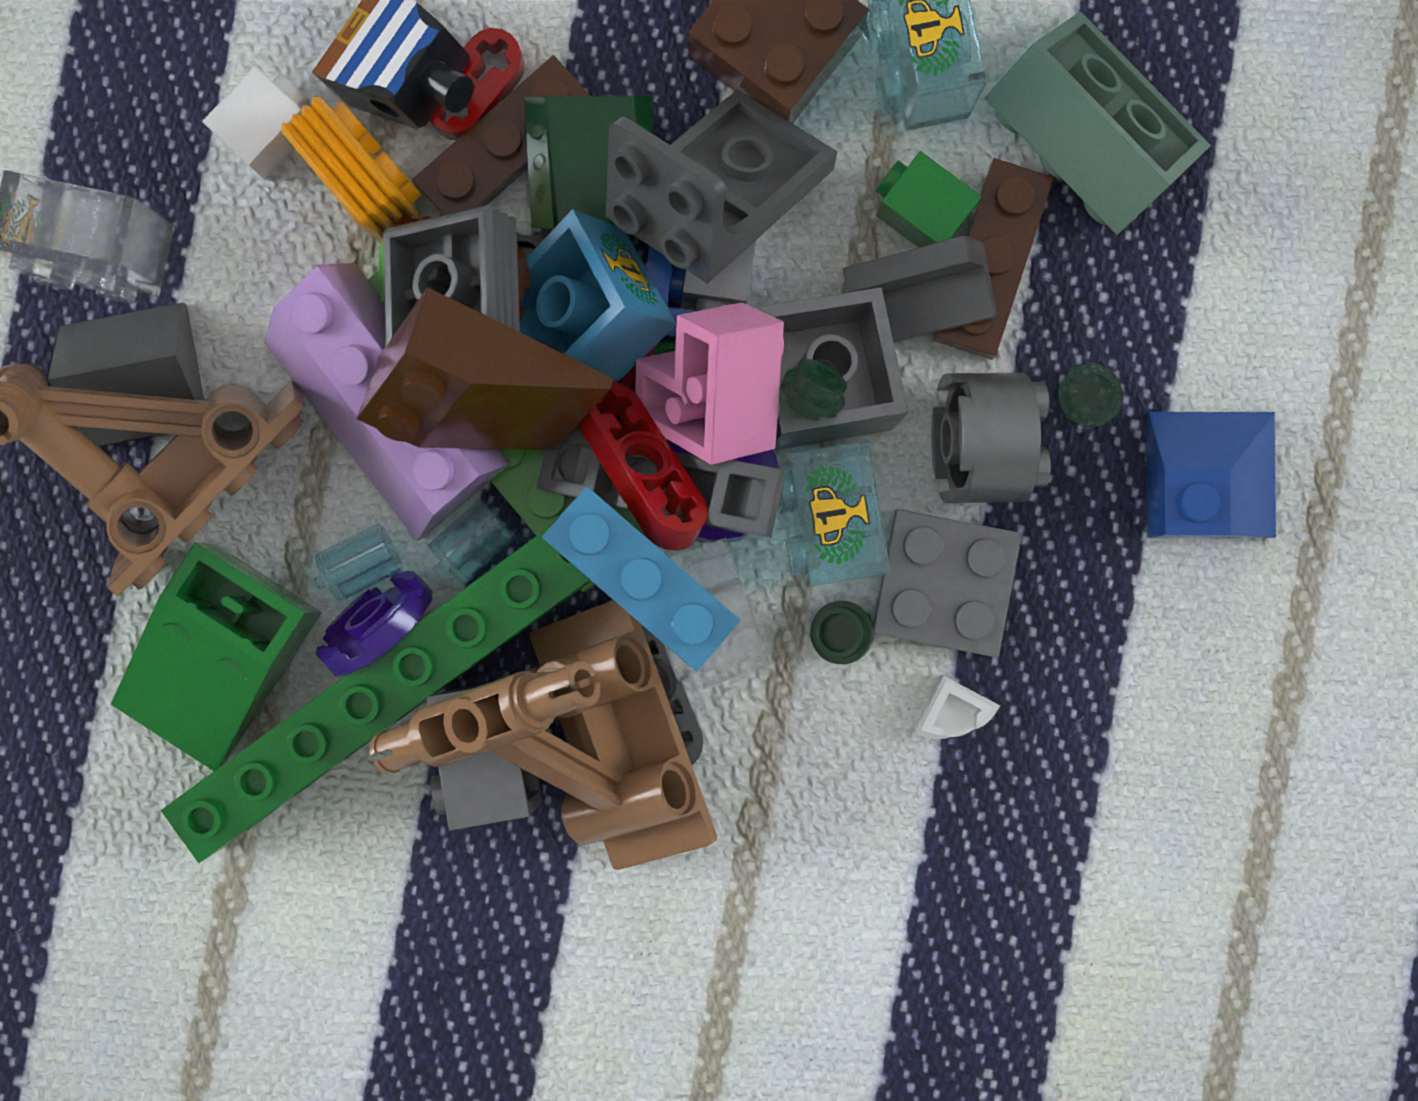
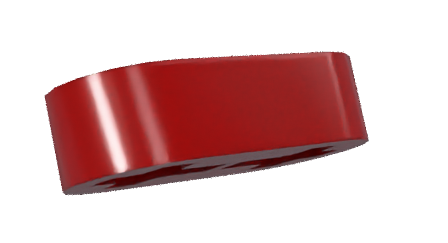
M488 28L479 31L463 47L470 56L469 64L462 73L470 77L474 85L472 98L466 106L469 115L464 120L457 116H452L446 122L444 120L447 114L443 107L439 106L429 121L441 136L449 140H457L511 93L524 74V58L516 39L503 29ZM503 48L506 49L504 56L509 65L508 68L502 72L499 68L493 67L481 81H478V78L486 68L482 54L487 50L493 54H498Z

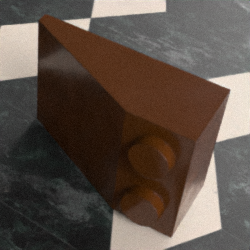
M427 287L379 355L357 420L377 428L382 435L389 439L407 442L418 448L554 450L608 393L614 378Z

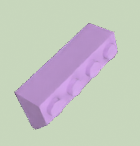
M355 263L317 265L273 307L264 344L416 541L423 539L510 465L499 449L418 448L407 442L389 439L382 435L377 428L357 420L378 357L386 345L385 303L380 302V295Z

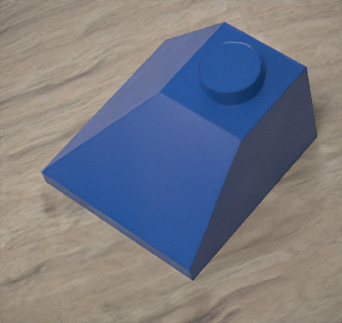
M1147 412V538H1276L1275 412Z

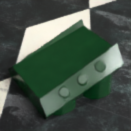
M524 97V139L527 144L529 179L526 185V204L530 209L531 228L554 229L572 209L615 225L612 220L606 217L609 127L620 117H626L653 134L651 97Z

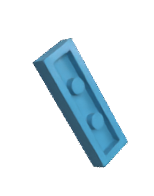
M587 486L542 536L546 542L695 672L700 669L741 622L737 616Z

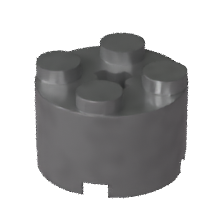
M1025 373L944 374L939 381L937 391H948L946 406L933 407L931 427L932 463L935 479H947L950 490L939 492L941 499L945 503L1025 502L1031 496L1034 487H1046L1050 479L1051 460L1048 449L1041 447L1040 421L1046 420L1049 410V393L1045 382H1032Z

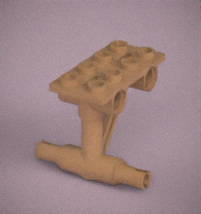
M27 363L7 365L0 369V445L20 440L88 498L85 505L107 523L106 531L109 541L120 552L114 561L107 588L117 597L130 584L134 585L138 590L148 584L166 563L162 555L176 537H179L184 543L192 539L211 518L212 513L208 511V508L213 503V500L223 490L230 496L237 493L257 471L258 467L254 464V461L257 459L258 454L269 443L276 449L282 447L304 423V420L300 417L304 408L302 392L292 381L266 404L252 390L243 385L233 383L218 387L211 392L206 401L49 387L44 372L37 366ZM234 411L245 415L250 422L241 430L230 431L219 426L216 418L225 412ZM75 426L172 434L176 436L138 473L127 462L120 466ZM134 507L146 508L153 512L156 517L147 521L138 520L132 517L127 510Z
M614 600L532 631L530 633V640L539 666L425 706L415 712L409 724L379 732L373 736L370 742V756L391 749V756L373 762L380 772L387 775L395 774L404 768L421 762L433 767H439L486 751L497 754L566 792L567 794L562 802L561 815L567 833L576 843L581 845L603 841L611 865L615 870L706 847L717 840L714 825L642 626ZM560 720L567 743L545 731L550 727L551 723Z

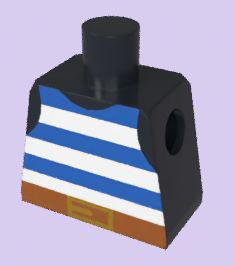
M361 0L312 71L322 83L347 105L415 129L426 126L439 106L452 113L462 111L469 104L474 91L473 81L462 73L469 64L470 55L450 32L415 0Z

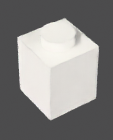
M254 66L202 122L256 173L266 180L295 149L282 134V123H291L292 114L301 115L302 105L305 106L309 100L281 73L271 81Z

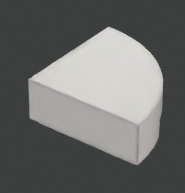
M941 675L912 731L933 739L960 737L984 726L995 715L1000 705Z

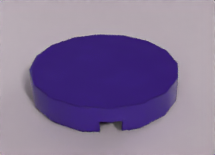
M404 571L390 576L389 580L393 583L394 587L384 593L377 587L371 591L368 589L348 605L325 630L326 634L322 639L328 644V647L324 644L317 646L316 656L334 676L348 675L367 666L399 642L422 618L432 601L433 591L414 571Z

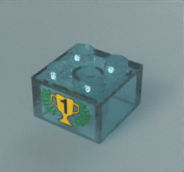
M868 0L869 15L863 29L865 43L870 55L879 53L882 76L876 77L875 80L877 100L882 116L892 115L895 133L969 118L987 84L970 0Z
M869 441L789 454L784 462L786 475L779 502L780 514L792 512L795 536L785 539L790 576L802 575L804 588L891 574Z

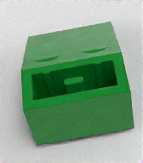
M194 542L159 596L110 705L215 771L226 763L322 612L217 544Z

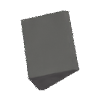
M178 303L60 326L48 376L51 387L205 401L187 304ZM75 426L100 448L168 435Z

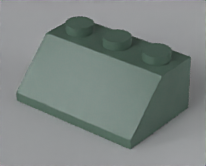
M1081 11L1033 43L984 97L996 110L997 118L1001 124L1009 131L1020 135L1039 154L1043 167L1052 176L1064 180L1083 200L1084 207L1089 215L1097 222L1107 225L1116 235L1127 227L1211 146Z

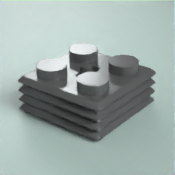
M486 205L387 228L384 231L386 346L427 287L520 332L515 217H508L507 213H501L499 209H493L492 206Z

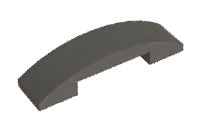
M572 430L554 450L545 451L537 489L576 498L587 486L609 506L629 510L581 431ZM674 452L706 501L708 517L703 526L768 538L772 537L786 471L735 460L711 465L695 455ZM630 455L625 457L630 468L640 474L652 475L658 473L655 464L644 456ZM664 509V511H663L664 515H665L666 517H667V516H670V514H668L667 510ZM679 516L680 520L685 522L683 516Z

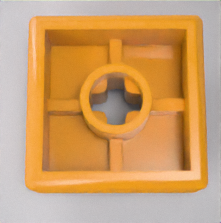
M312 97V106L302 105L301 115L292 114L291 123H282V134L353 219L379 243L382 244L383 233L387 228L409 224L411 221H420L421 213L413 203L422 196L421 193L384 150L375 158L373 157L382 147L342 100L331 108L322 98Z

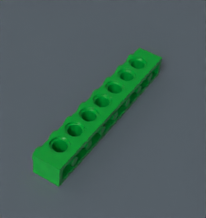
M550 527L415 624L386 653L367 666L345 675L160 810L198 864L225 848L371 742L373 736L377 733L386 731L427 701L426 697L440 692L589 584L591 580L542 538Z

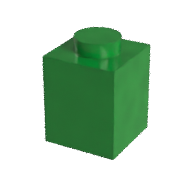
M919 151L908 167L898 160L878 186L876 192L884 197V199L880 203L876 216L919 248L952 239L972 213L982 196L922 151Z

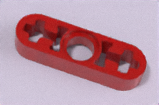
M613 382L608 393L578 423V427L646 537L663 549L672 551L684 550L693 545L708 517L706 501L637 394L629 387ZM615 416H619L621 418L620 422H618ZM630 455L644 456L655 464L658 473L652 475L640 474L630 468L625 457ZM664 509L667 510V512H668V514H670V516H667V517H666V516L664 515V513H663ZM679 516H683L685 519L684 523H682Z

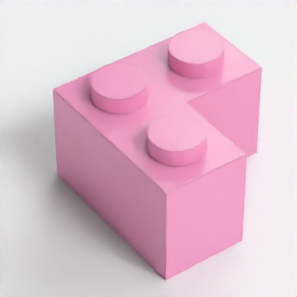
M743 302L677 315L676 350L636 359L635 393L663 436L711 465L775 449L777 419L780 413L779 389L781 360L784 352V322Z

